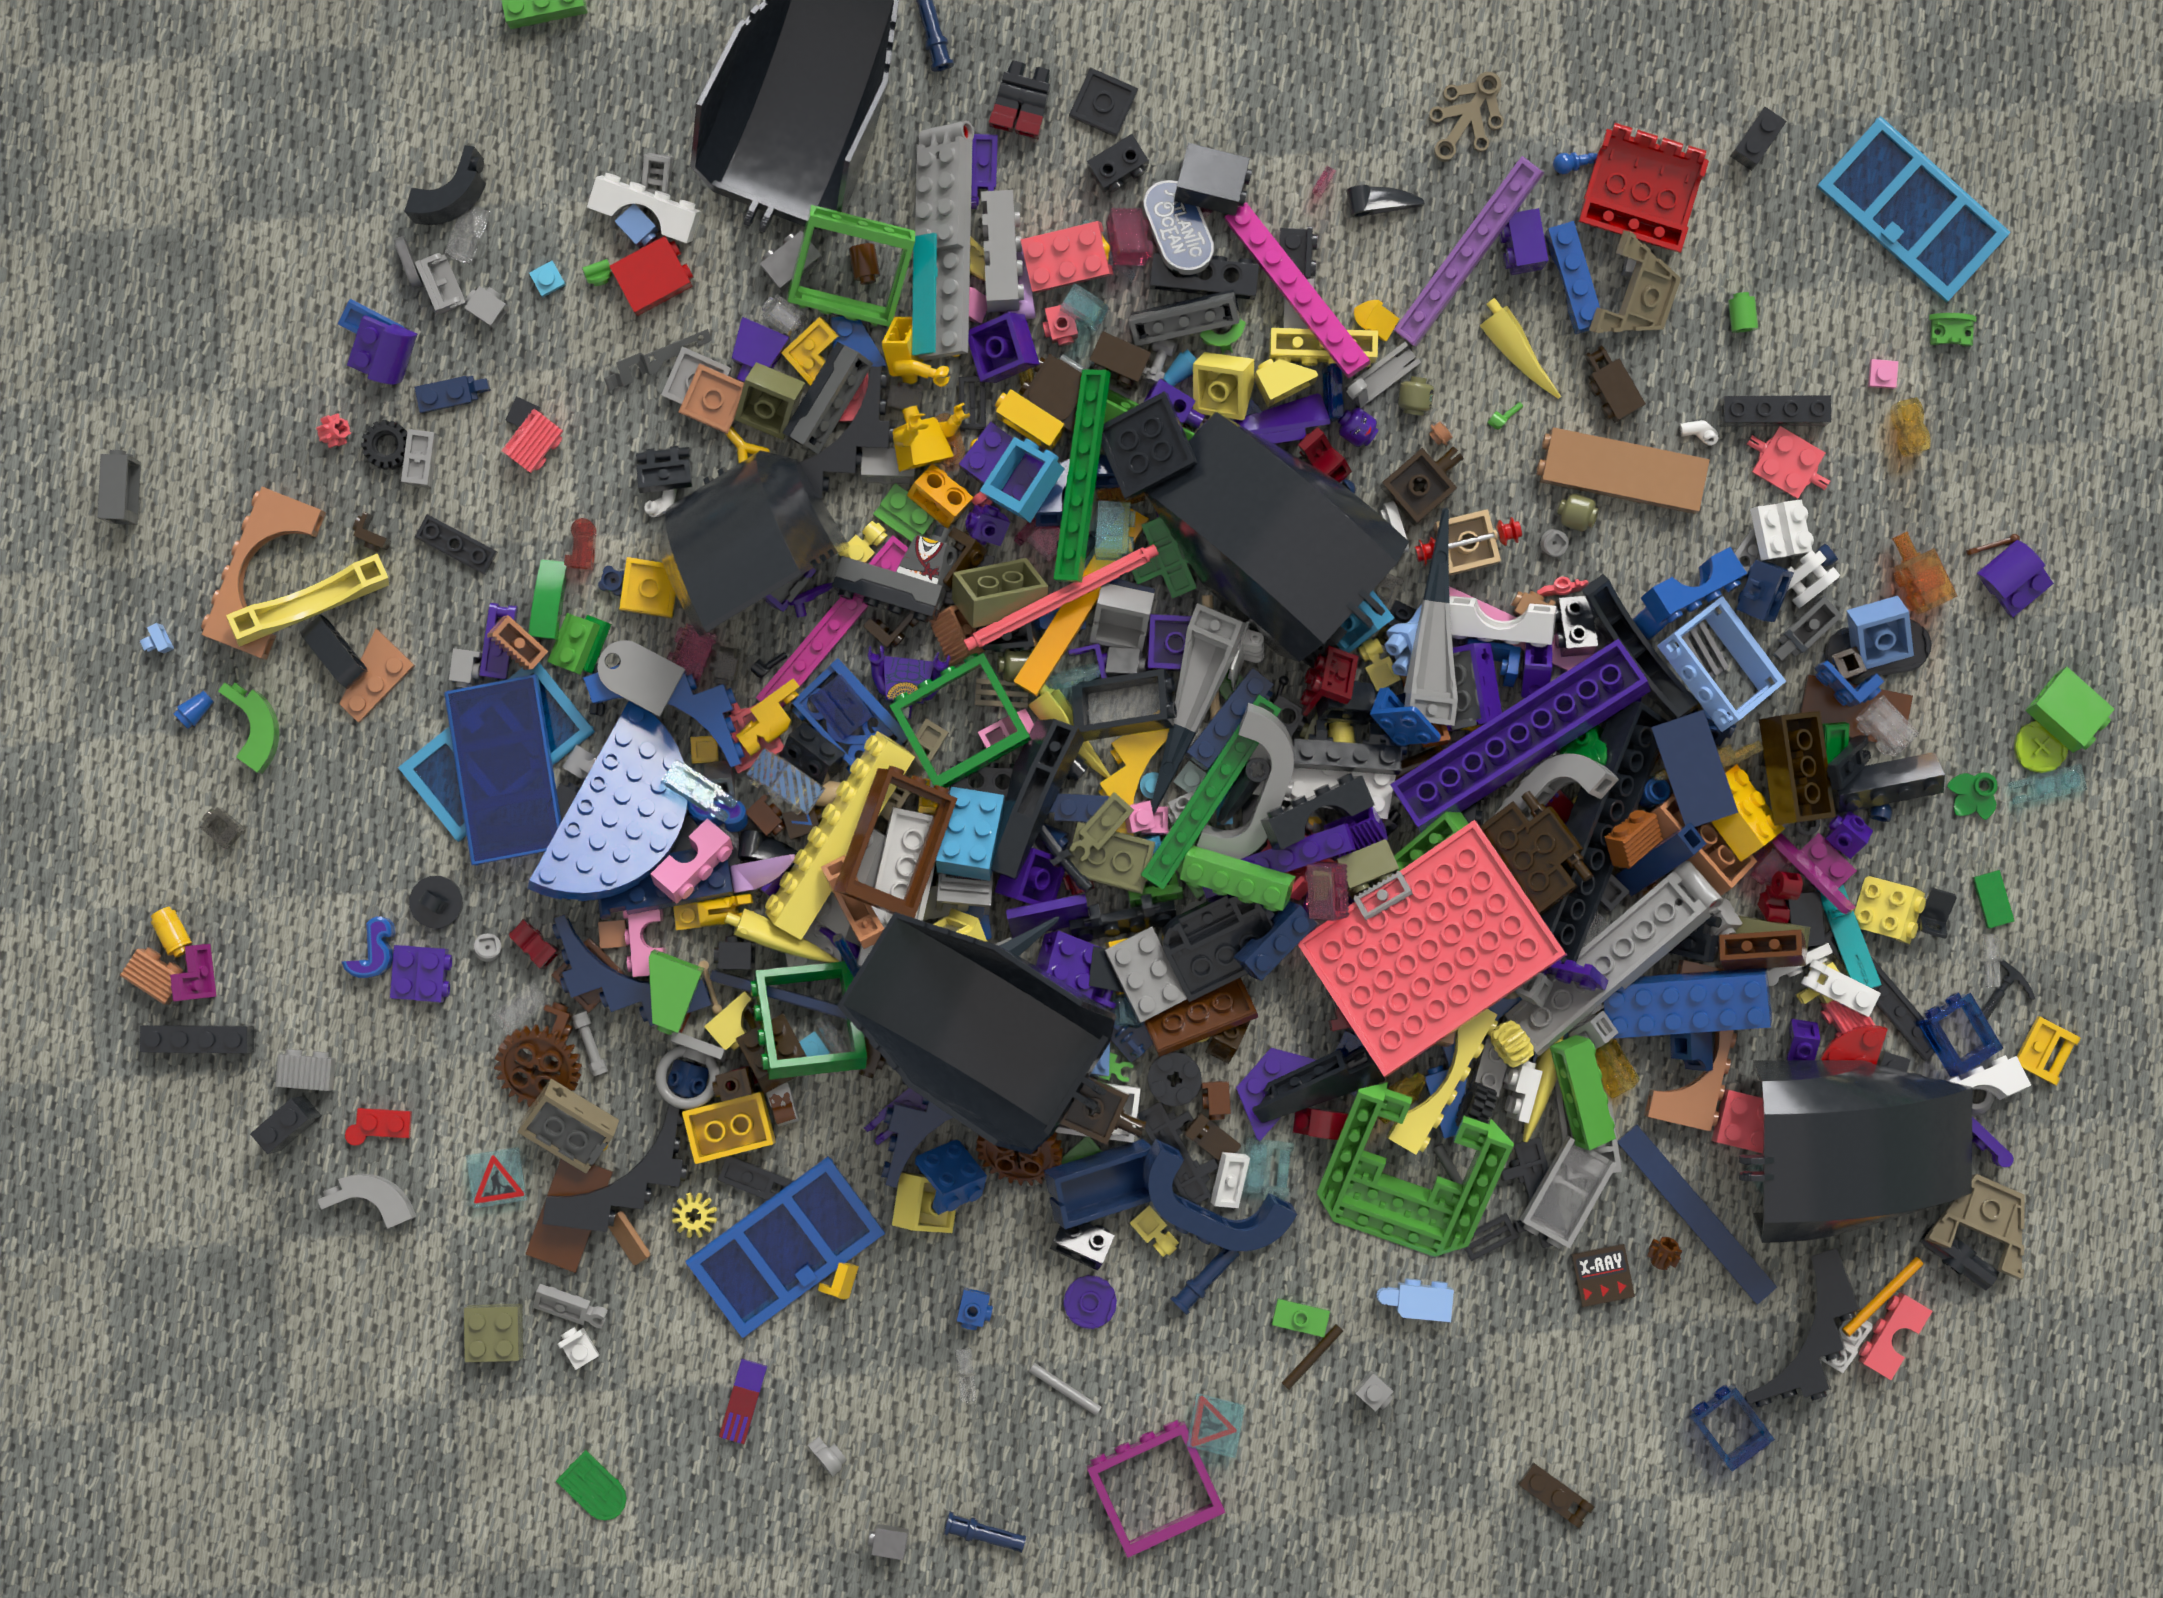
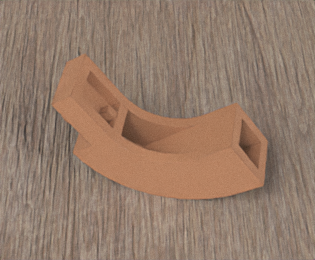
M843 855L822 866L821 869L857 940L863 949L875 945L884 927L872 906L833 891L846 857Z

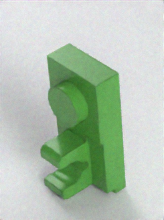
M1174 873L1171 877V882L1164 889L1158 886L1149 887L1148 884H1145L1142 895L1151 894L1154 904L1183 899L1182 887H1179L1177 875ZM1128 891L1130 907L1142 906V895Z

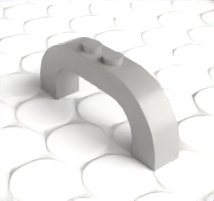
M1250 703L1246 707L1239 726L1238 735L1255 740L1267 749L1271 757L1270 773L1264 781L1250 819L1243 826L1234 830H1221L1205 825L1195 843L1197 847L1237 859L1249 856L1266 841L1268 837L1260 820L1268 817V811L1281 806L1284 797H1290L1294 785L1293 782H1290L1294 768V748L1289 732L1284 724L1271 712Z
M1579 754L1554 756L1541 763L1528 776L1523 778L1519 787L1502 802V806L1495 814L1514 801L1530 821L1533 819L1530 814L1531 810L1521 797L1527 791H1531L1537 801L1545 806L1559 789L1571 783H1579L1589 794L1602 799L1619 779L1608 768Z

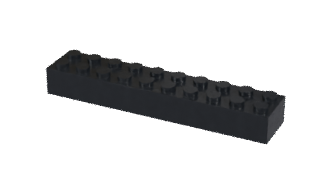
M1634 701L1609 717L1600 736V740L1607 747V761L1604 766L1619 780L1602 799L1589 794L1581 786L1566 823L1568 829L1584 850L1580 852L1584 858L1583 863L1593 876L1584 882L1574 868L1571 869L1565 863L1563 865L1564 869L1578 887L1541 915V918L1567 954L1560 959L1562 964H1565L1566 959L1577 962L1613 871L1614 865H1612L1605 836L1608 833H1612L1615 826L1625 822L1630 813L1637 810L1645 785L1659 754V748L1651 727L1668 721L1639 701Z

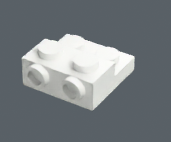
M1802 500L1758 506L1750 509L1761 561L1798 556L1812 550L1814 539L1812 534L1808 532L1806 523L1808 511L1803 506Z
M1527 1061L1523 1065L1506 1068L1503 1088L1513 1091L1512 1096L1509 1095L1505 1103L1507 1117L1529 1123L1543 1071L1535 1069V1063Z

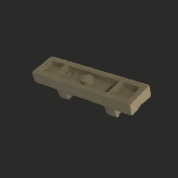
M926 718L916 733V737L930 762H932L949 732ZM909 744L907 750L915 758L904 776L909 778L912 775L922 777L925 769L912 745ZM896 787L904 793L895 789L879 815L889 821L892 807L902 809L911 792Z

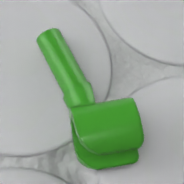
M1517 403L1506 411L1504 415L1496 411L1489 419L1488 424L1497 430L1502 428L1512 415L1523 408L1522 403Z

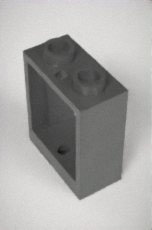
M110 450L109 454H101L97 518L110 524L138 525L141 462L133 458L132 454H126V451Z

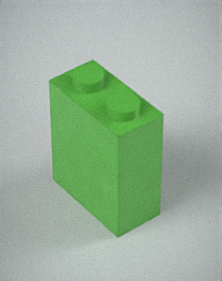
M2066 666L2054 674L2025 711L2074 753L2081 748L2086 750L2096 740L2094 734L2098 730L2102 731L2110 723L2111 719L2109 716L2115 709Z

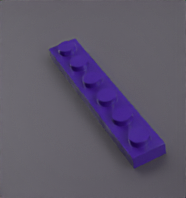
M1343 824L1307 836L1305 839L1282 850L1269 849L1240 860L1286 873L1355 850L1356 848L1348 824ZM1203 887L1206 899L1218 896L1212 889Z

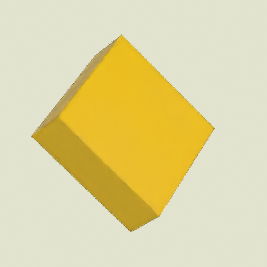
M713 736L690 737L692 764L719 761L718 743Z

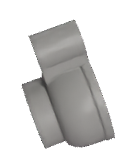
M819 1436L807 1445L832 1478L840 1472L842 1464L847 1461L835 1444L828 1448Z

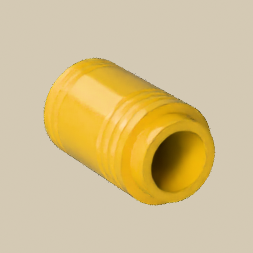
M166 907L152 914L151 924L168 956L174 955L177 958L184 955L185 946L192 945V941H190L191 939L179 920L176 911Z

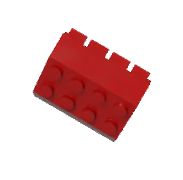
M1614 123L1612 130L1606 129L1582 202L1579 222L1622 235L1623 230L1634 233L1639 241L1681 253L1689 229L1687 225L1699 185L1705 176L1709 163L1707 159H1704L1706 150L1688 145L1686 153L1681 152L1683 143L1663 137L1661 144L1658 145L1656 144L1657 135L1637 130L1635 137H1632L1630 135L1633 128Z

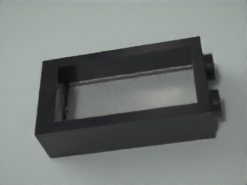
M1165 669L1071 683L1073 723L1075 727L1079 728L1084 741L1174 728L1177 708L1175 702H1172V693H1175L1176 687L1174 678L1170 677Z

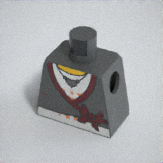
M935 524L931 538L916 535L896 572L941 585L946 591L950 592V588L943 583V579L958 557V550L946 544L950 529Z

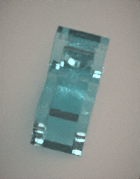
M1074 283L1060 310L1078 321L1077 325L1085 330L1089 327L1097 332L1110 308L1098 297Z

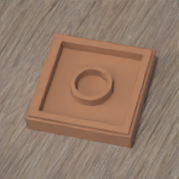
M699 363L678 413L728 434L736 415L744 383Z

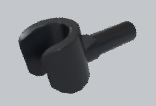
M781 653L766 664L758 659L751 666V672L759 678L764 677L774 665L787 658L786 653Z

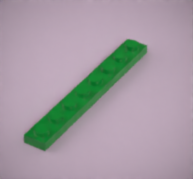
M1082 369L1053 578L1058 582L1082 583L1111 374L1107 370Z
M1258 695L1253 702V705L1266 709L1276 717L1282 710L1261 695ZM1240 723L1140 874L1161 889L1165 888L1259 745V742L1238 735Z

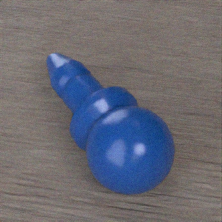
M1572 152L1569 155L1567 153H1560L1554 158L1553 167L1557 173L1567 174L1572 170H1579V166L1595 163L1597 154L1577 155L1576 152Z

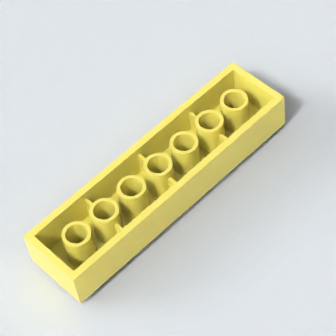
M879 731L867 739L863 755L860 759L857 758L851 765V774L846 781H842L838 786L835 800L832 804L829 803L823 810L822 821L818 827L812 828L807 838L809 841L804 850L800 849L797 852L793 861L795 863L794 866L780 880L779 885L781 887L776 895L772 894L766 902L765 913L772 923L802 940L832 892L821 867L843 855L846 856L877 769H888L890 765L904 770L905 774L915 758L904 746ZM889 785L879 814L897 786Z

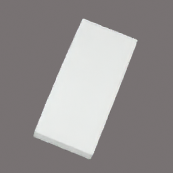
M1851 1320L1840 1322L1838 1328L1846 1350L1841 1352L1842 1357L1828 1362L1825 1357L1821 1358V1360L1844 1373L1857 1355L1858 1347L1872 1329V1323L1867 1320L1850 1337L1843 1333L1842 1328Z

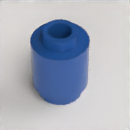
M1657 777L1648 780L1639 804L1645 808H1652L1663 803L1670 795L1668 783Z

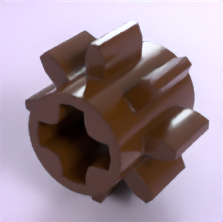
M1662 1237L1660 1241L1653 1239L1649 1246L1647 1257H1650L1652 1265L1657 1269L1667 1270L1670 1265L1674 1268L1677 1267L1681 1259L1682 1250L1679 1249V1245L1674 1239Z

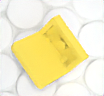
M1871 876L1866 877L1854 912L1860 929L1910 944L1911 939L1916 936L1918 931L1917 919L1919 913H1922L1925 908V893L1913 887Z

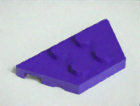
M1270 1048L1235 1088L1258 1142L1264 1138L1280 1119L1277 1118L1261 1123L1252 1111V1108L1259 1105L1265 1096L1263 1090L1267 1083L1315 1061V1059Z

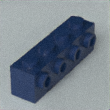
M1252 668L1188 748L1185 755L1203 770H1207L1213 765L1241 722L1248 703L1253 704L1258 695L1269 700L1273 694L1270 689L1274 684Z

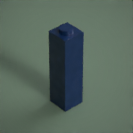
M1688 823L1661 841L1630 869L1623 868L1615 877L1630 891L1629 895L1632 897L1694 856L1707 843L1694 826Z

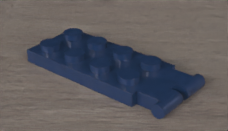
M690 849L669 853L668 856L670 855L677 862L688 863L695 859L698 852ZM728 859L724 862L720 861L713 868L711 875L706 880H701L694 887L692 894L686 899L682 898L677 904L654 885L650 874L640 881L638 885L625 892L598 899L600 918L608 919L611 917V913L625 910L630 915L734 896Z

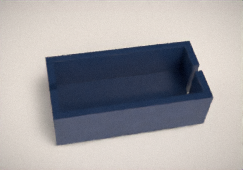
M1141 1139L1134 1141V1143L1131 1142L1044 1170L1048 1193L1053 1196L1049 1199L1054 1220L1064 1229L1151 1202L1143 1180L1144 1163L1151 1145Z

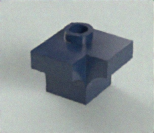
M1712 1032L1670 1034L1672 1059H1682L1685 1069L1713 1070Z

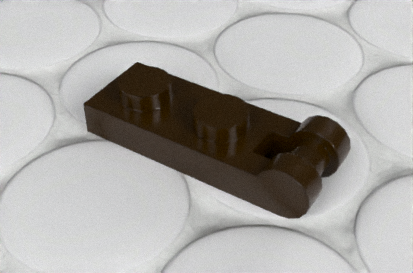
M1534 1462L1518 1483L1520 1487L1579 1529L1585 1523L1583 1519L1588 1512L1591 1514L1595 1508L1593 1504ZM1573 1502L1579 1505L1574 1514L1568 1510Z

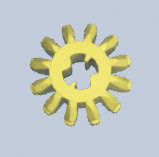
M1514 1021L1504 1022L1490 1033L1494 1050L1503 1059L1504 1063L1514 1068L1521 1064L1523 1065L1534 1055V1047L1530 1042V1038L1521 1029L1520 1025Z
M700 1192L697 1194L695 1201L692 1193H687V1202L682 1198L677 1200L682 1209L678 1207L672 1209L673 1213L680 1215V1217L672 1219V1222H681L683 1224L677 1229L679 1233L688 1228V1238L692 1237L694 1230L698 1238L702 1237V1228L707 1232L712 1231V1227L707 1222H717L716 1217L709 1216L710 1213L717 1211V1207L708 1209L707 1205L711 1203L712 1199L709 1197L702 1203L703 1194ZM696 1208L699 1210L697 1214L701 1213V1218L693 1222L690 1220L692 1216L688 1217V1212H692Z

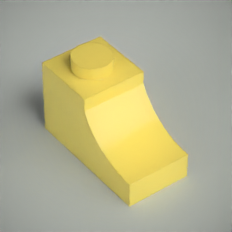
M747 991L739 995L704 1026L725 1050L732 1048L735 1051L739 1047L736 1038L747 1033L743 1024L744 1012L754 999Z

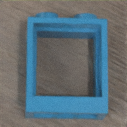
M1014 437L980 489V492L992 502L1030 523L1065 468L1057 462L1059 457L1046 449L1043 453L1038 450L1039 446L1026 438L1023 442ZM1026 453L1043 462L1044 465L1022 499L1018 501L1001 490Z

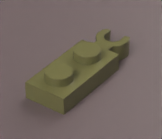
M1113 792L1078 831L1083 838L1081 841L1073 842L1069 850L1072 852L1077 846H1082L1084 854L1079 859L1081 861L1086 860L1090 854L1091 846L1093 845L1099 850L1131 815L1134 809Z

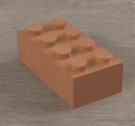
M1673 791L1663 803L1657 805L1650 812L1658 816L1656 819L1660 825L1659 828L1661 829L1660 833L1663 840L1685 826ZM1708 822L1694 827L1707 844L1686 861H1690L1717 893L1722 896L1735 886L1757 860L1750 855L1743 861H1740L1712 822Z

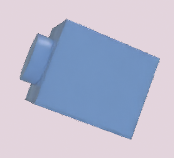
M632 204L615 220L617 226L639 249L643 245L651 244L657 238L655 234L659 230L636 204Z

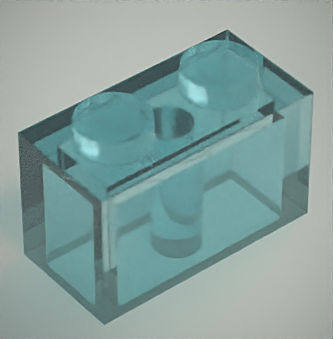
M1098 501L1095 544L1096 560L1116 561L1133 552L1134 537H1129L1130 527H1135L1136 511H1131L1130 502Z

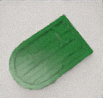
M587 1450L571 1463L569 1468L556 1480L587 1513L596 1519L604 1521L614 1519L621 1514L626 1506V1491L619 1480Z

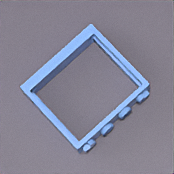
M1723 596L1705 607L1657 645L1721 732L1741 720L1786 682ZM1718 606L1722 613L1718 614L1715 608ZM1704 619L1758 689L1757 693L1736 710L1682 639V636ZM1769 677H1771L1775 682L1772 685L1767 680Z

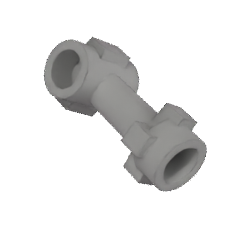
M1173 338L1153 342L1152 351L1157 353L1152 367L1146 368L1144 372V380L1147 383L1154 385L1159 379L1164 380L1165 373L1162 372L1166 357L1167 355L1173 357L1177 348V341H1174Z

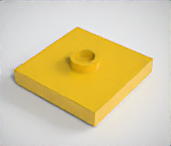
M627 557L619 610L672 619L676 593L670 583L663 563Z

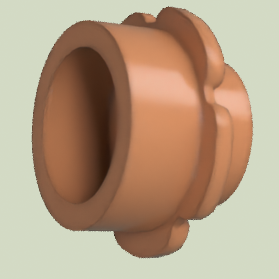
M1441 421L1434 426L1431 424L1432 431L1429 434L1438 445L1443 443L1447 446L1448 441L1453 438L1452 434Z

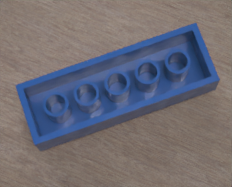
M1767 968L1642 976L1626 989L1621 986L1604 1001L1605 1014L1619 1032L1613 1038L1771 1028L1772 1023Z

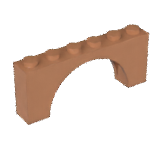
M261 487L260 492L257 491L253 496L251 505L254 507L250 516H246L242 523L241 530L243 534L240 541L237 540L232 548V561L230 566L226 565L223 570L221 579L224 581L220 590H216L212 597L211 604L213 608L210 615L207 614L205 616L201 629H203L202 635L267 660L276 635L269 634L239 647L228 624L226 615L247 607L243 588L244 577L255 553L269 541L283 535L306 534L317 537L326 512Z
M1679 960L1676 974L1723 971L1724 969ZM1734 1030L1715 1031L1713 1070L1703 1071L1694 1081L1678 1089L1669 1091L1650 1090L1644 1116L1711 1132L1712 1126L1715 1127L1718 1122L1719 1111H1716L1718 1100L1721 1101L1724 1095L1725 1085H1722L1724 1074L1727 1075L1730 1069L1731 1059H1728L1729 1049H1733L1735 1046L1737 1033H1734Z

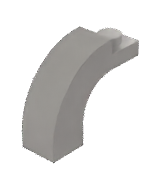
M355 1174L338 1179L342 1190L335 1186L323 1191L325 1197L318 1199L321 1210L353 1197L367 1199L377 1206L387 1229L417 1217L410 1200L396 1184L384 1177L373 1174Z

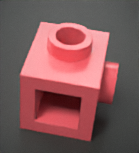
M1071 303L1045 308L1047 321L1042 322L1045 337H1051L1052 344L1058 342L1059 346L1074 343L1073 339L1078 338V331Z

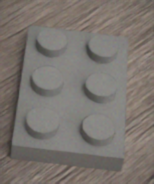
M1149 927L1104 950L1138 1023L1187 999L1153 927Z

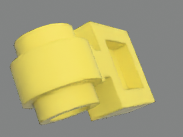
M871 521L862 531L865 535L864 540L855 535L848 542L850 547L838 554L867 563L876 554L870 546L874 544L878 547L888 537L885 533L886 529L879 523L875 524Z
M1370 638L1363 642L1362 646L1358 647L1364 662L1370 660L1373 663L1365 667V670L1372 684H1374L1376 692L1379 691V688H1385L1401 680L1399 675H1395L1393 672V662L1390 656L1382 660L1380 659V654L1384 653L1377 638L1374 640Z
M1150 1205L1130 1222L1132 1227L1147 1243L1154 1237L1156 1238V1243L1153 1246L1163 1257L1167 1254L1171 1255L1177 1249L1175 1246L1179 1242L1169 1231L1166 1234L1160 1232L1167 1224Z

